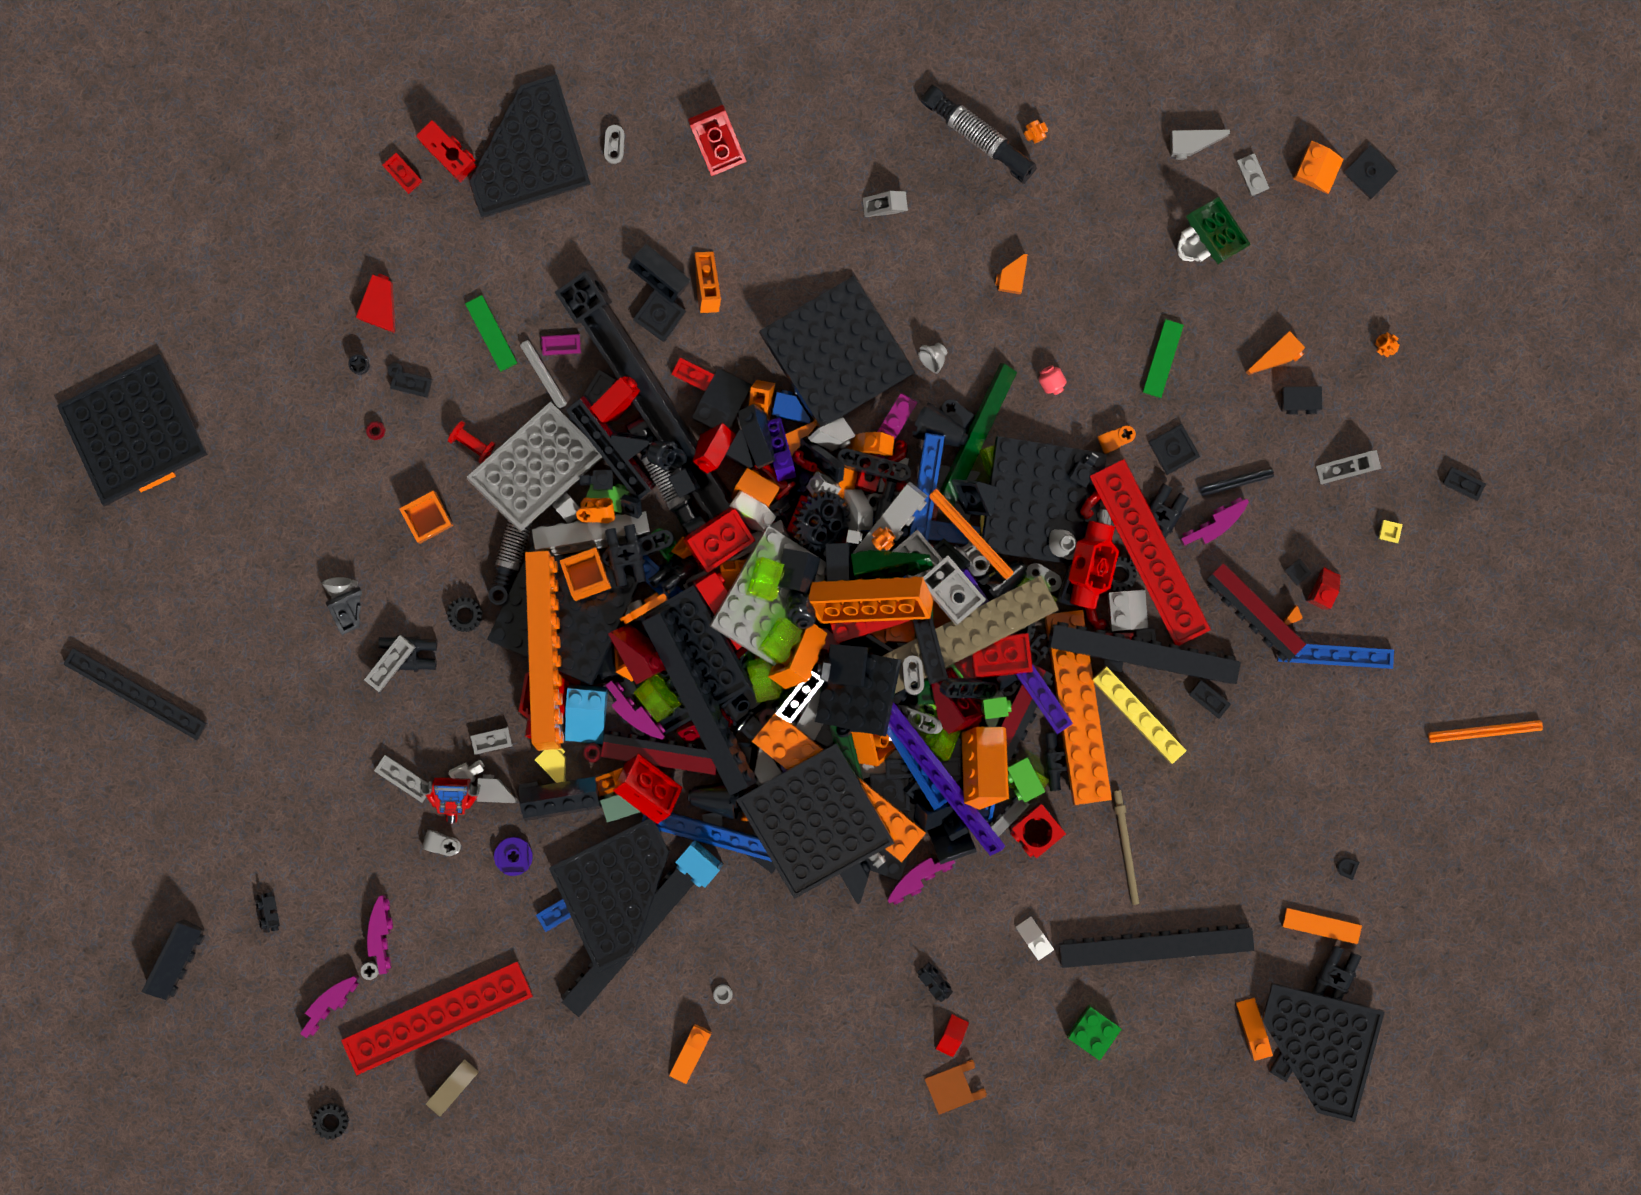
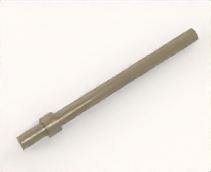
M1121 790L1113 791L1116 804L1114 810L1118 816L1132 905L1139 904L1125 818V813H1127L1126 806L1123 805Z

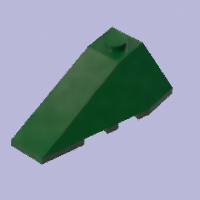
M877 550L859 551L851 554L856 580L902 578L907 574L914 576L934 568L930 554Z

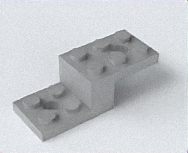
M918 529L892 551L930 554L934 568L914 576L907 574L906 577H923L934 601L955 625H958L986 600L949 556L942 559ZM955 593L962 594V603H957L954 600Z

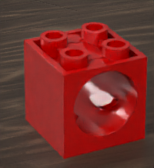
M1041 803L1036 804L1010 826L1012 837L1017 842L1021 841L1024 844L1022 849L1030 858L1034 856L1036 859L1066 835L1064 830ZM1033 818L1034 820H1041L1042 818L1049 825L1047 831L1048 838L1040 845L1039 843L1032 842L1030 845L1023 837V834H1025V824Z

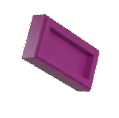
M580 334L541 336L543 356L581 353Z

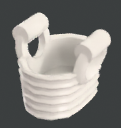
M1190 226L1181 232V239L1177 248L1181 259L1184 261L1195 260L1201 262L1210 256V252L1200 241V237L1194 228Z

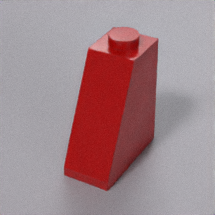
M372 275L356 318L394 333L393 283L388 281L389 277L385 275Z
M628 376L620 377L590 409L602 423L617 421L640 392L637 382Z
M723 423L704 432L699 437L693 462L705 473L717 469L736 434Z
M1323 567L1307 602L1323 610L1331 609L1340 591L1341 575Z

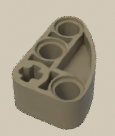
M464 1059L429 1099L426 1105L440 1117L479 1071Z

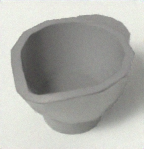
M936 343L934 346L922 345L918 355L924 366L933 373L938 374L945 362L947 350L940 343Z
M1052 530L1049 537V547L1052 553L1057 557L1073 560L1077 543L1074 535L1067 530Z
M335 577L323 581L322 585L331 598L334 599L357 587L358 582L345 577Z

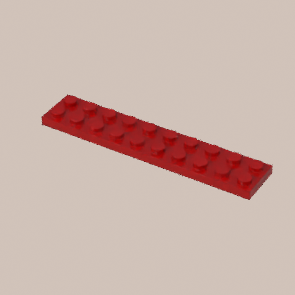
M1125 458L1092 474L1090 478L1175 645H1181L1210 631L1211 628Z
M517 961L342 1039L341 1042L357 1076L532 998L533 994Z

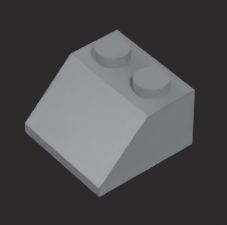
M1145 590L1107 593L1110 631L1148 628Z

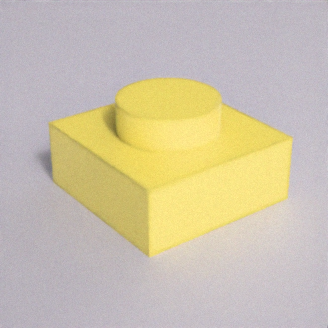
M1383 520L1378 539L1398 543L1403 524Z

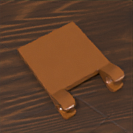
M973 1060L925 1078L939 1115L986 1097L987 1093L984 1088L972 1093L964 1075V1072L975 1068Z

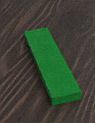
M483 295L467 302L465 305L500 372L518 364Z
M1165 319L1142 393L1158 398L1162 397L1184 326L1183 324Z

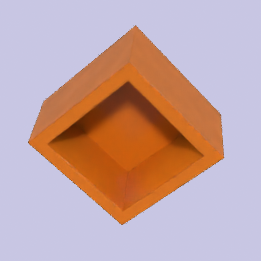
M431 491L399 509L414 538L420 544L454 526L435 491Z
M596 547L560 560L571 596L575 601L611 589L604 564Z

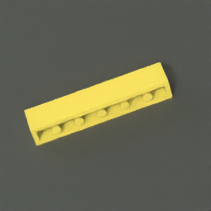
M1104 667L1092 679L1094 684L1169 763L1173 764L1186 752L1185 748L1108 667Z

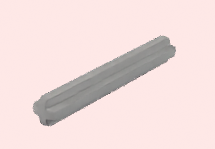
M524 341L520 344V347L556 406L558 408L564 407L567 402L530 341Z

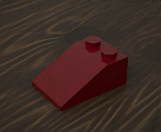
M631 624L608 633L636 685L665 670L652 641Z
M952 667L946 669L948 678H958ZM942 682L931 684L938 719L948 734L969 727L983 716L973 698H948L940 692Z

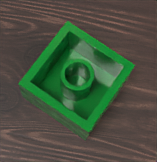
M1088 1005L1068 1033L1067 1038L1100 1061L1122 1029Z

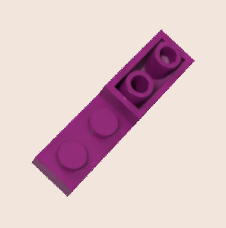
M901 393L877 432L894 436L895 441L918 402ZM862 459L866 463L870 462L868 459Z
M1240 497L1232 501V506L1226 509L1224 506L1213 510L1215 514L1211 515L1214 523L1211 524L1208 521L1200 525L1201 529L1196 532L1191 529L1183 533V538L1179 539L1182 546L1199 538L1203 545L1216 539L1238 520L1249 503L1248 499L1242 501Z
M611 680L606 684V687L617 700L611 706L624 720L652 737L659 739L666 737L663 734L666 732L659 722L656 724L653 721L652 717L654 715L648 707L644 709L641 706L635 710L636 704L630 697L626 698L622 693L624 689L618 681L614 683Z
M931 857L923 860L908 871L896 884L887 898L889 904L893 902L895 905L904 901V896L911 894V896L922 892L921 888L924 887L922 879L927 881L936 876L935 873L940 870L944 873L952 869V864H955V861L952 860L940 865L939 861L934 863Z
M385 895L379 896L374 905L367 935L368 957L376 956L379 975L387 974L391 968V959L386 955V949L389 948L388 940L383 935L391 933L390 929H393L392 918H388L387 910H390L389 899L385 898Z
M355 975L337 983L318 997L305 1012L311 1019L300 1033L302 1036L307 1038L310 1034L312 1036L315 1035L320 1028L317 1025L321 1019L325 1020L331 1012L328 1009L329 1007L334 1011L338 1007L341 1009L348 1001L346 998L347 994L350 991L353 993L359 985L357 982L359 976Z

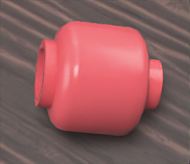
M1051 365L1040 371L1041 375L1038 380L1045 393L1057 395L1064 391L1063 387L1067 381L1059 367Z

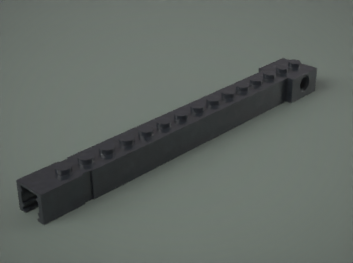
M592 270L582 272L555 291V294L574 323H582L617 379L628 376L637 382L640 392L632 402L658 441H674L678 445V449H682L685 452L687 461L683 468L690 467L701 487L693 491L692 494L703 511H706L709 520L713 519L730 507L733 501L730 492L715 470L705 473L693 462L697 447L695 438L608 306L612 301ZM745 523V525H746V527L748 528V530H749L750 532L753 531V530H751V529L749 528V526Z

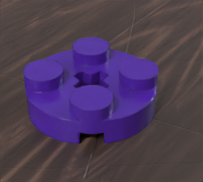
M510 837L499 843L494 852V861L504 874L517 876L529 869L533 861V852L528 842L518 837ZM512 851L519 854L516 862H512V859L508 858Z

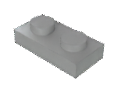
M1255 153L1236 161L1251 196L1269 189Z
M509 727L470 736L475 755L513 746Z

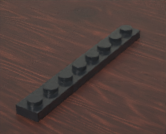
M72 648L63 664L195 740L200 738L208 724L75 648Z

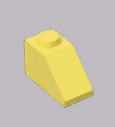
M562 747L561 749L544 750L535 759L556 783L565 782L566 757L563 755L565 751Z

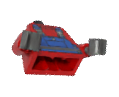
M434 778L433 785L431 781L428 782V785L420 783V793L426 796L431 805L437 809V813L446 814V822L456 823L458 821V814H465V810L471 808L476 801L481 785L478 784L477 787L471 785V779Z

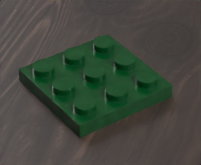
M1220 197L1186 216L1190 226L1194 228L1200 237V241L1206 246L1217 264L1251 245Z

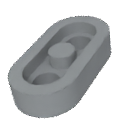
M618 125L609 126L605 132L604 156L607 162L611 164L620 163L624 156L625 134ZM614 132L619 134L617 139L612 138ZM613 151L618 153L615 158L610 156Z
M1038 563L1030 564L1027 567L1026 577L1029 581L1042 576L1050 592L1057 591L1061 587L1062 580L1055 572ZM1033 569H1037L1039 571L1038 576L1032 575ZM1049 579H1055L1056 583L1054 586L1049 584Z
M908 656L903 662L904 687L907 693L911 695L921 693L924 688L923 665L921 659L917 656ZM915 663L916 668L910 669L909 664ZM912 682L918 684L916 689L911 688L910 684Z

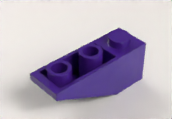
M781 418L768 421V427L775 462H773L777 480L780 482L795 478V468Z

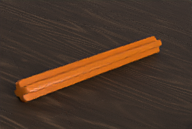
M937 489L931 492L929 498L1004 579L1011 577L1014 573L1013 570Z
M1537 720L1428 733V740L1430 743L1541 731L1543 730L1542 721Z

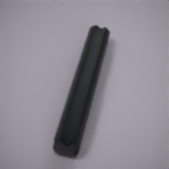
M1269 467L1199 487L1200 494L1205 496L1274 477V472Z

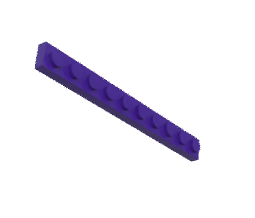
M966 569L963 573L986 599L980 605L982 606L989 602V600ZM1032 664L1033 672L1016 674V676L1056 734H1059L1072 725L1073 722Z
M893 701L888 726L987 853L991 856L1002 851L1005 845L999 836H997L976 808L964 803V791L958 786Z

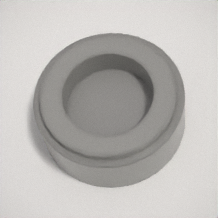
M721 984L714 989L713 997L717 1003L726 1004L732 999L733 993L728 985Z

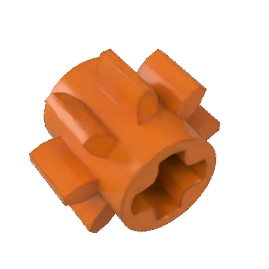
M1036 120L1025 126L1027 131H1025L1024 135L1027 141L1033 140L1035 144L1047 137L1045 133L1048 132V128L1045 122L1040 124L1039 120Z
M1388 332L1380 335L1375 343L1378 347L1376 352L1386 357L1394 355L1400 346L1396 342L1399 338Z
M879 527L872 533L874 538L871 541L880 551L883 548L888 551L895 544L893 542L895 535L887 527L884 529Z

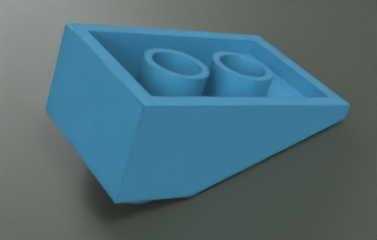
M570 684L568 686L565 741L603 744L608 696L607 687Z
M696 840L690 844L675 862L680 872L684 875L688 873L695 885L698 887L703 886L704 888L724 865Z

